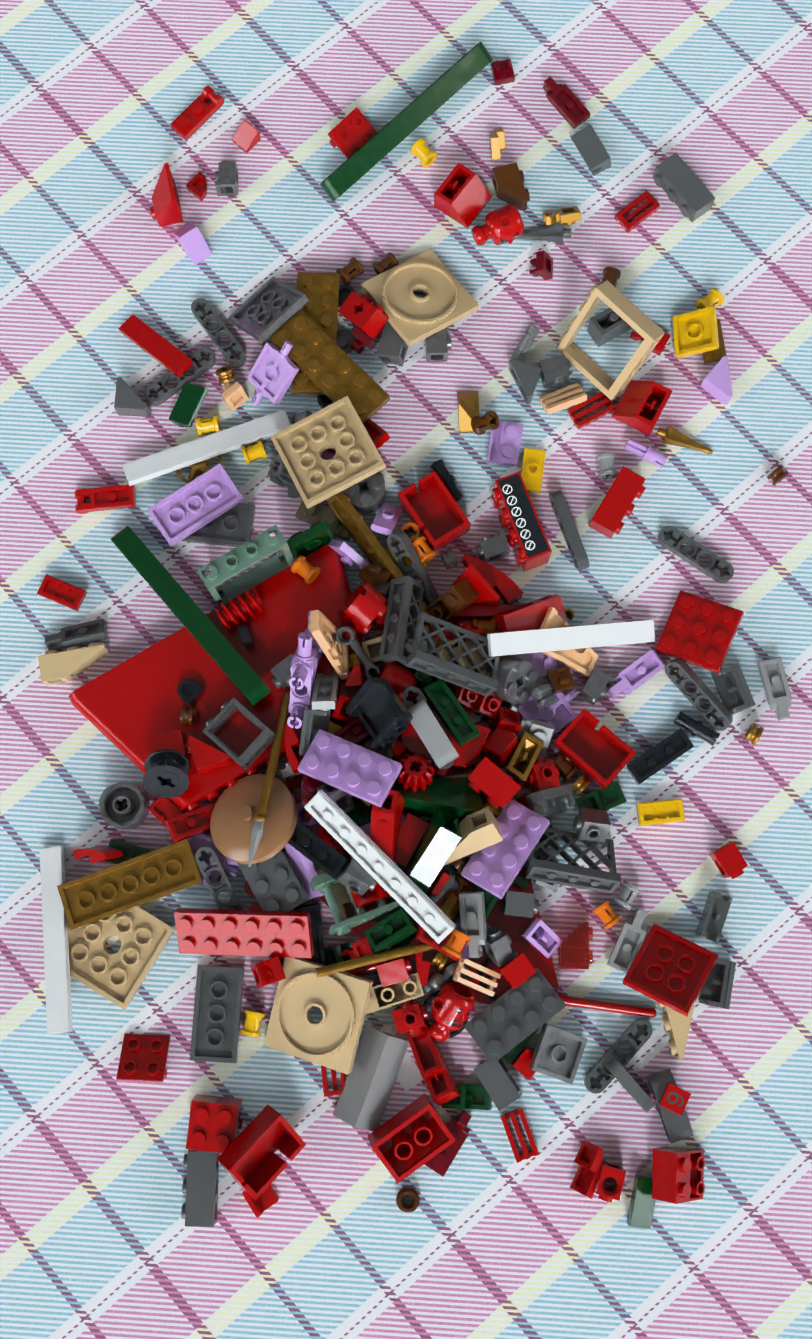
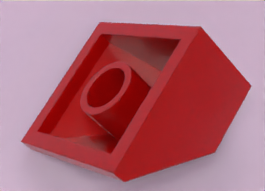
M164 163L152 195L153 206L150 207L153 220L157 219L159 227L184 222L176 184L169 163Z
M472 564L450 586L452 587L468 579L480 596L470 605H499L500 596Z

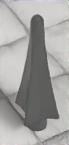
M559 224L545 229L525 232L515 239L542 240L563 244V238H571V229H563V224Z

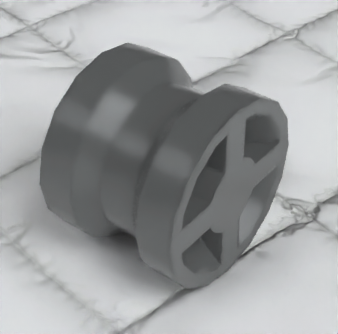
M549 683L534 689L530 693L532 698L537 701L536 706L538 710L545 709L558 701L557 696L553 695L551 691L552 686Z

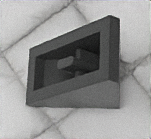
M511 359L508 369L526 404H530L539 382L542 368Z
M119 377L116 384L114 408L118 415L149 417L152 415L146 404Z

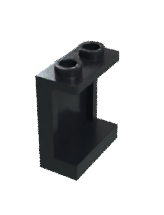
M369 677L344 709L348 716L359 717L374 739L370 745L372 750L390 749L394 745V741L407 729L408 724L413 719L385 678Z

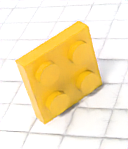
M714 306L672 316L675 356L678 359L719 349L717 315Z

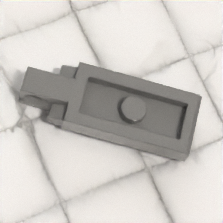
M781 657L757 662L770 709H775L778 721L790 717L788 707L791 706L792 696Z
M484 891L460 892L461 932L471 937L467 943L469 945V957L479 958L483 956V945H486L487 939Z
M636 909L632 919L627 917L607 965L624 973L628 972L647 933V925L643 924L647 912Z

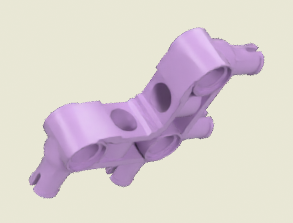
M311 611L308 612V623L310 621ZM309 627L304 632L298 634V647L291 661V678L289 680V712L291 714L287 720V724L291 728L294 727L295 723V728L301 727L305 707L312 706L311 701L316 670L324 654L316 639L310 633Z

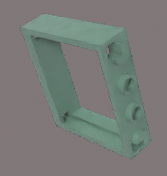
M274 525L201 567L197 572L220 607V603H227L229 598L234 599L237 594L244 593V590L251 589L252 586L258 585L291 566L295 561L285 538L277 525ZM275 532V536L271 538L269 534ZM277 551H282L277 555L271 557L270 559L264 561L263 563L259 564L258 566L252 568L251 570L245 572L244 574L238 576L232 581L219 587L218 589L215 588L216 586L243 572L244 570L269 557L270 555L276 553ZM285 558L286 561L282 563L280 559ZM209 569L211 573L205 576L203 572ZM224 592L225 596L221 598L220 594Z

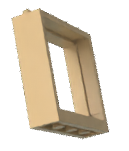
M607 280L600 285H594L589 291V299L584 301L579 307L580 313L569 323L570 329L560 337L559 341L561 343L556 350L561 355L565 354V358L612 401L625 390L665 332ZM600 299L644 338L615 381L573 343Z

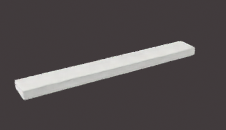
M281 410L123 464L122 467L129 486L239 449L242 446L245 447L260 440L271 438L270 436L291 426L285 410Z
M654 620L487 634L489 657L655 642Z
M322 789L304 806L438 944L456 927L443 911Z
M63 846L40 849L47 1034L49 1035L73 1031L68 920L57 888L58 885L66 883Z

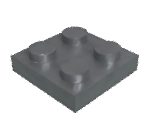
M544 1023L528 1068L573 1084L588 1039Z

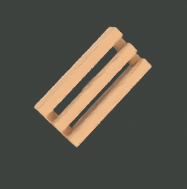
M575 383L540 396L539 400L545 412L549 415L587 401V394L583 392L582 387L580 388L579 383Z
M461 957L452 980L493 997L495 993L493 989L494 987L497 988L498 985L496 980L497 978L500 979L501 974ZM464 964L490 975V980L464 969ZM461 973L488 984L487 989L461 978Z

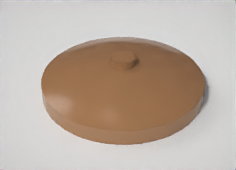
M266 774L249 775L237 780L236 784L227 788L221 794L214 806L210 821L212 840L217 849L234 862L241 864L249 863L251 834L255 823L253 818L256 816L255 813L260 802ZM274 778L268 804L267 822L264 824L263 835L252 864L266 861L280 852L290 840L296 827L298 810L295 797L291 790L277 778Z

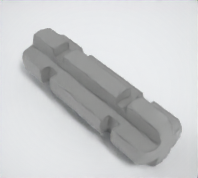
M531 325L527 327L526 335L522 336L511 359L523 362L524 354L527 355L534 342L533 338H536L539 333V329L536 326Z

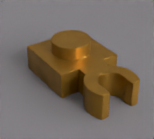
M577 206L543 212L545 225H552L556 222L572 225L576 221L581 220V211Z

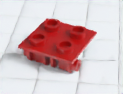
M356 107L328 133V136L331 138L329 143L333 148L337 146L348 159L370 140L377 131Z
M124 1033L116 1079L163 1082L167 1078V1069L165 1068L170 1036Z

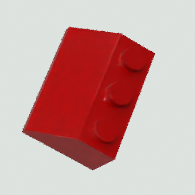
M425 1093L368 1134L371 1148L397 1183L401 1182L456 1141L441 1115Z

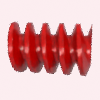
M252 586V594L244 590V598L237 594V602L229 598L228 607L223 602L220 603V611L214 607L222 624L227 629H232L231 622L237 626L240 625L239 618H242L245 622L248 621L247 613L255 617V609L263 613V603L254 586Z

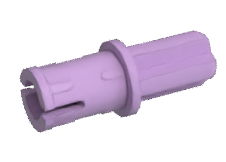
M632 438L628 440L625 446L626 450L642 457L643 461L647 460L660 468L663 467L668 458V455L651 448V445L646 446Z

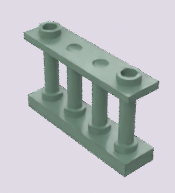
M327 873L312 877L310 882L313 892L320 890V893L324 894L335 924L328 931L330 936L336 933L338 936H342L350 932L352 927L402 908L397 901L387 904L384 898L376 901L377 909L366 912L364 906L356 908L348 887L345 886L357 916L344 920L332 891L333 885L341 883L338 881L340 876L335 880Z

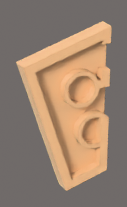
M549 607L540 629L571 626L557 614L558 612L554 607ZM591 648L541 652L584 676L591 675L599 657Z
M319 610L311 611L308 623L310 633L316 639L340 679H348L350 675L348 645H342L337 641L336 632L338 629Z

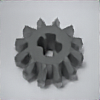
M276 451L275 456L271 458V464L268 465L270 467L268 471L270 481L282 487L294 485L278 451Z

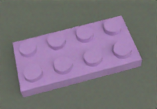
M219 463L148 508L147 512L172 547L244 501V498Z
M319 729L297 769L307 776L381 808L402 769V765L399 762Z
M512 799L496 819L500 826L503 841L475 852L461 872L462 877L500 899L503 898L550 824V820Z

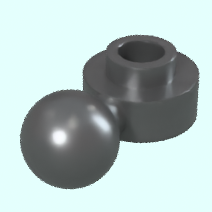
M459 962L449 965L444 970V973L433 972L428 977L429 987L439 991L447 981L459 983L452 980ZM464 964L463 968L468 970L467 965ZM461 973L460 977L466 979V975Z

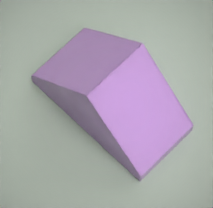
M190 221L172 232L194 265L212 255L198 227Z
M728 356L721 358L704 378L700 386L723 405L728 404L733 397Z
M535 917L521 934L526 941L548 959L562 943V940L538 917Z

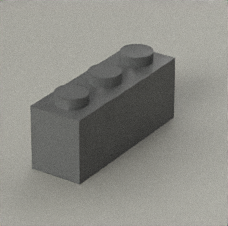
M677 153L656 166L653 176L656 185L667 193L669 200L680 208L684 217L693 222L712 208L715 197Z
M188 1150V1154L184 1155L183 1168L187 1169V1179H183L182 1192L186 1194V1204H182L181 1218L185 1219V1226L214 1227L217 1222L219 1162L216 1160L219 1157V1153Z

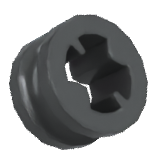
M447 548L446 552L440 551L441 559L447 570L450 569L451 565H458L451 548Z

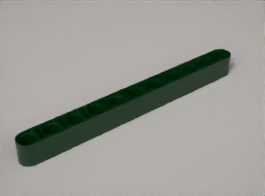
M479 42L320 183L332 201H335L493 60L482 42Z
M128 525L111 538V541L252 706L256 705L271 692L267 685Z

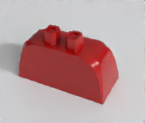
M432 711L459 755L458 758L454 759L452 766L465 768L471 766L479 756L491 729L475 724L480 731L479 737L459 747L437 713ZM410 722L407 729L398 736V740L402 741L407 751L411 753L416 752L419 757L425 754V760L432 759L429 751ZM436 766L435 774L446 777L450 768L439 769Z

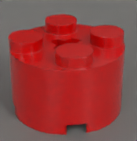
M365 581L364 588L359 585L344 602L347 607L344 611L340 608L337 616L353 627L358 633L366 634L373 624L371 622L375 617L380 618L386 612L387 598Z

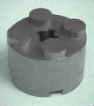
M377 472L342 492L348 496L358 513H373L385 501V481L381 473ZM364 488H367V489H368V491L363 490L362 492H360V489H364Z
M503 655L499 659L496 680L499 681L498 688L493 693L502 700L512 704H524L528 699L533 683L537 680L538 674L534 671L530 662L511 655ZM487 668L485 676L489 677L490 671Z
M119 782L108 786L99 799V808L104 821L121 829L136 828L144 822L149 813L147 808L150 806V800L146 793L138 786L128 782ZM123 802L128 805L127 809H123L121 806Z

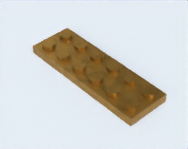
M298 272L297 290L304 293L309 300L301 310L337 344L340 273ZM300 370L297 372L291 383L292 394L325 395Z
M302 310L270 337V341L279 350H281L285 340L290 341L293 347L288 353L289 359L333 403L348 396L363 424L390 400V395Z
M187 838L58 885L57 888L70 929L73 930L202 883L203 879L196 863L190 840Z

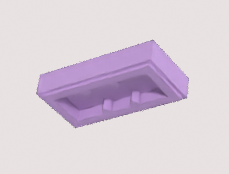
M383 502L372 522L370 530L389 536L394 532L402 516L403 508Z
M332 539L328 544L341 556L340 560L350 567L353 566L356 570H361L371 565L344 541Z

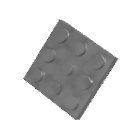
M272 277L231 314L228 319L234 326L263 343L278 328L283 326L291 316L300 311L309 300L304 293Z

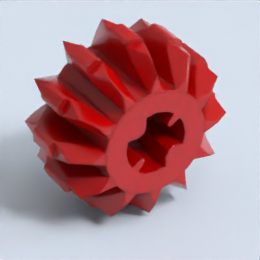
M414 752L412 756L405 754L403 759L398 760L402 765V769L397 777L398 784H404L405 790L411 787L415 793L417 787L424 791L426 785L432 783L435 769L432 767L431 760H425V754L419 757Z

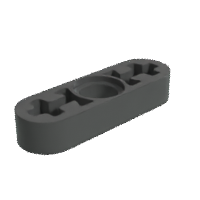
M613 1056L603 1063L646 1113L655 1105Z

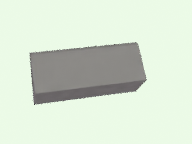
M366 1024L356 1051L352 1071L347 1075L345 1087L338 1099L333 1115L354 1128L369 1131L377 1129L409 1041Z

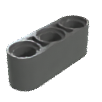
M666 1069L647 1076L648 1084L669 1142L674 1143L693 1136L685 1109L682 1116L658 1104L668 1082L677 1086L671 1070Z

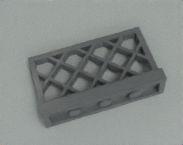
M421 612L419 614L411 654L407 657L406 666L486 697L498 688L499 681L496 680L500 656L488 658L483 649L484 646H488L486 637ZM424 621L431 623L435 631L428 634L424 628ZM442 631H451L455 640L448 642ZM436 634L443 643L438 648L435 647L430 638ZM463 639H471L475 648L468 650ZM423 640L426 641L431 650L428 653L418 650L420 642ZM456 642L463 651V654L456 656L451 647ZM445 648L451 660L446 661L442 659L438 651ZM476 650L483 659V662L479 664L475 662L471 655ZM466 656L471 668H464L459 661L460 658ZM486 664L490 671L489 677L482 674L479 669L480 666Z
M552 828L546 829L542 835L545 840L542 843L538 842L528 857V867L525 870L526 879L611 894L621 883V874H618L616 870L614 842L612 839H606L605 843L578 839L577 833ZM554 838H561L566 845L561 847ZM575 842H583L588 848L582 851ZM549 843L557 852L551 855L543 846ZM596 846H607V854L604 855ZM570 847L578 856L573 859L565 850ZM539 851L546 860L534 859V853ZM592 851L599 860L594 863L586 854ZM560 854L568 864L559 863L555 857ZM581 858L589 868L580 867L576 861ZM603 862L609 868V872L602 871L598 865Z

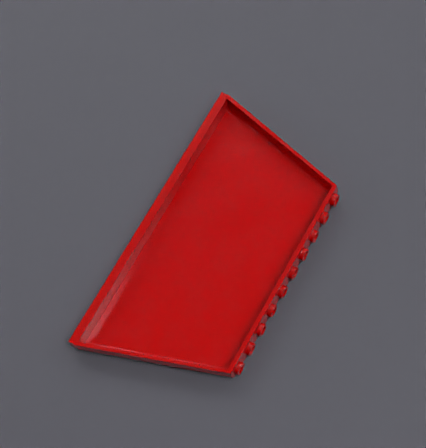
M328 544L306 556L307 562L321 569L319 575L311 584H307L305 579L298 573L291 572V565L254 586L263 603V613L255 609V617L247 613L248 621L245 622L242 618H239L240 624H247L254 647L247 649L244 646L238 626L235 623L231 622L232 629L229 630L222 624L215 610L206 614L209 620L270 689L271 692L256 705L252 706L186 627L74 690L68 696L72 705L144 774L146 773L144 768L146 758L151 753L161 750L158 735L167 732L182 730L185 733L186 740L190 735L227 754L203 730L205 729L204 725L211 717L215 718L221 712V706L227 700L231 701L233 697L275 734L284 694L286 692L290 693V687L278 689L270 679L273 677L270 669L289 655L295 654L298 647V634L308 628V612L319 610L337 629L349 626L337 616L340 608L343 611L347 606L344 602L351 595L344 563L340 560L341 556ZM346 631V636L350 638V633ZM356 631L355 638L363 648L361 643L364 642L362 633ZM348 645L349 663H351L350 655L355 654V651ZM323 654L318 663L316 675L317 673L332 675L335 669L326 655ZM363 665L361 668L364 684L367 681L368 677L366 676V670ZM186 679H192L205 688L193 704L197 710L194 726H189L188 723L181 725L180 723L183 705L191 708L177 693L179 683ZM340 679L338 694L353 699L357 691L346 692L344 686L347 679ZM237 710L215 735L240 757L262 731ZM295 723V725H294L293 728H294L295 733H296V735H297V737H298V739H299V741H300V740H301L302 725H301L300 728H295V726H296V723ZM284 739L281 747L280 756L286 753ZM273 742L247 770L243 769L233 760L231 764L199 773L195 768L192 754L189 753L191 765L188 774L190 780L189 787L182 795L170 799L184 812L200 808V803L207 799L208 801L214 800L220 796L222 790L236 784L237 780L257 774L260 771L259 768L266 764L268 766Z

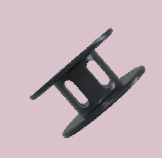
M164 749L151 753L146 758L144 764L146 771L142 782L144 788L150 794L159 798H174L182 795L188 789L190 782L188 778L191 767L189 759L176 750Z

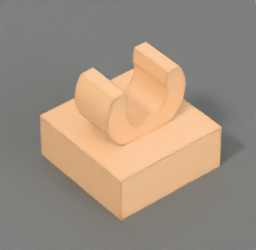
M227 382L221 387L224 391L221 396L232 412L249 399L238 382H235L232 386Z

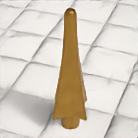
M669 426L667 430L660 427L657 430L656 435L663 438V444L690 448L707 454L713 453L712 449L690 439L672 426Z

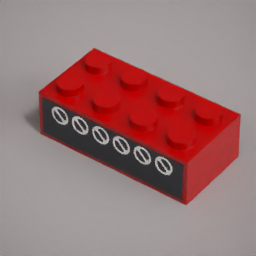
M520 471L495 480L491 501L494 508L498 507L501 514L498 515L501 526L507 529L508 534L506 538L509 546H514L516 551L514 558L518 567L522 566L525 572L547 564L552 550Z

